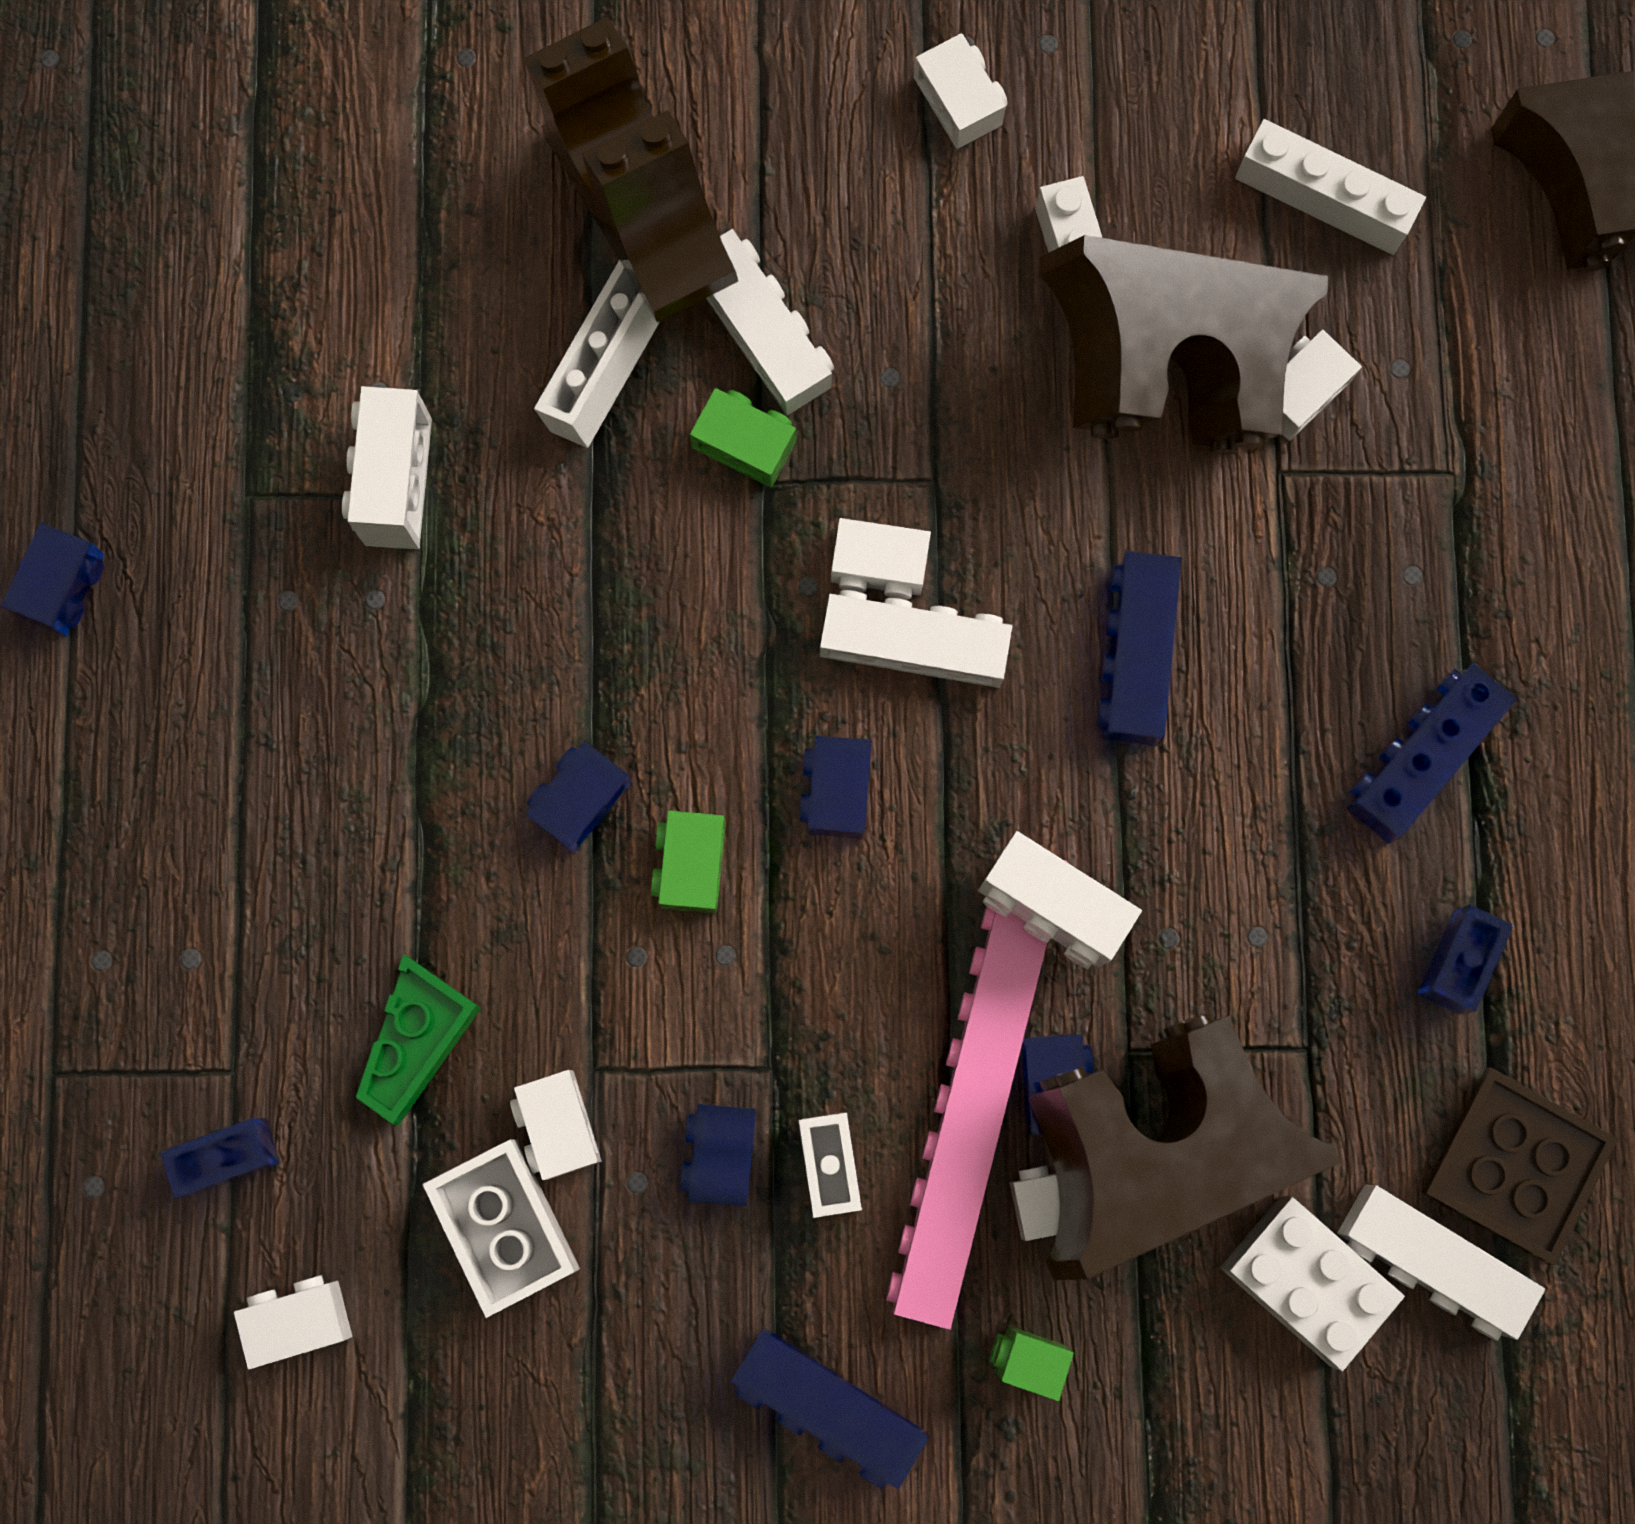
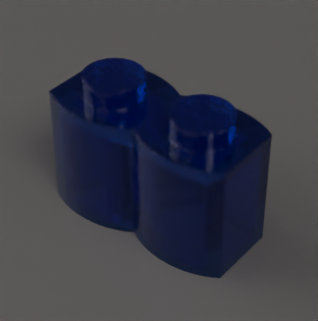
M698 1104L697 1114H688L686 1142L694 1143L693 1162L683 1163L681 1191H690L689 1201L747 1206L756 1109Z

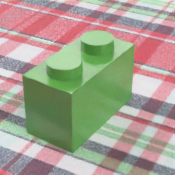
M715 388L690 433L692 449L772 488L796 444V428L791 426L792 421L777 411L769 410L768 413H765L751 406V400L737 391L729 390L725 393Z
M668 811L667 823H658L656 850H662L664 854L662 869L654 868L651 896L659 897L661 909L717 914L726 824L724 815Z
M1008 1325L1005 1335L997 1334L989 1362L993 1363L995 1367L994 1373L1002 1382L1059 1401L1074 1352L1064 1344Z

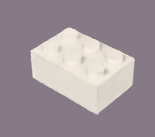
M361 386L360 402L354 401L351 411L352 428L357 430L355 446H349L347 452L348 474H352L351 491H345L343 494V518L348 519L352 530L355 531L365 546L420 549L432 418L417 390Z
M1018 831L1015 832L978 892L986 896L983 903L987 907L1004 917H1007L1010 912L1026 921L1023 928L1028 933L1045 943H1048L1050 938L1059 942L1067 948L1064 955L1086 969H1089L1091 964L1099 968L1113 959L1142 912L1140 908Z
M510 1139L422 1184L486 1318L580 1269L535 1175L530 1170L527 1158L518 1139Z
M1280 1196L1220 1267L1323 1361L1341 1371H1344L1405 1297L1295 1198L1289 1196Z

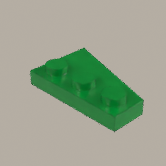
M403 954L398 968L401 972L394 994L389 995L384 1010L387 1015L379 1039L373 1044L356 1095L358 1100L396 1126H399L481 1010V1007L405 954Z

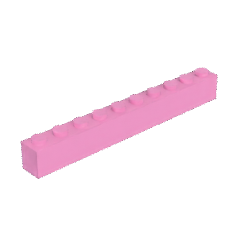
M987 906L981 923V929L989 930L985 947L976 946L969 974L977 976L973 994L964 992L958 1014V1020L965 1021L961 1040L952 1039L947 1056L946 1066L954 1068L950 1085H940L934 1112L942 1114L938 1132H928L922 1159L930 1161L926 1179L917 1177L910 1206L917 1207L918 1211L914 1226L905 1224L898 1253L906 1255L901 1274L892 1273L886 1301L894 1303L892 1309L894 1315L950 1330L1047 943L1032 936L1023 928L1026 921L1011 912L1007 917H1004Z

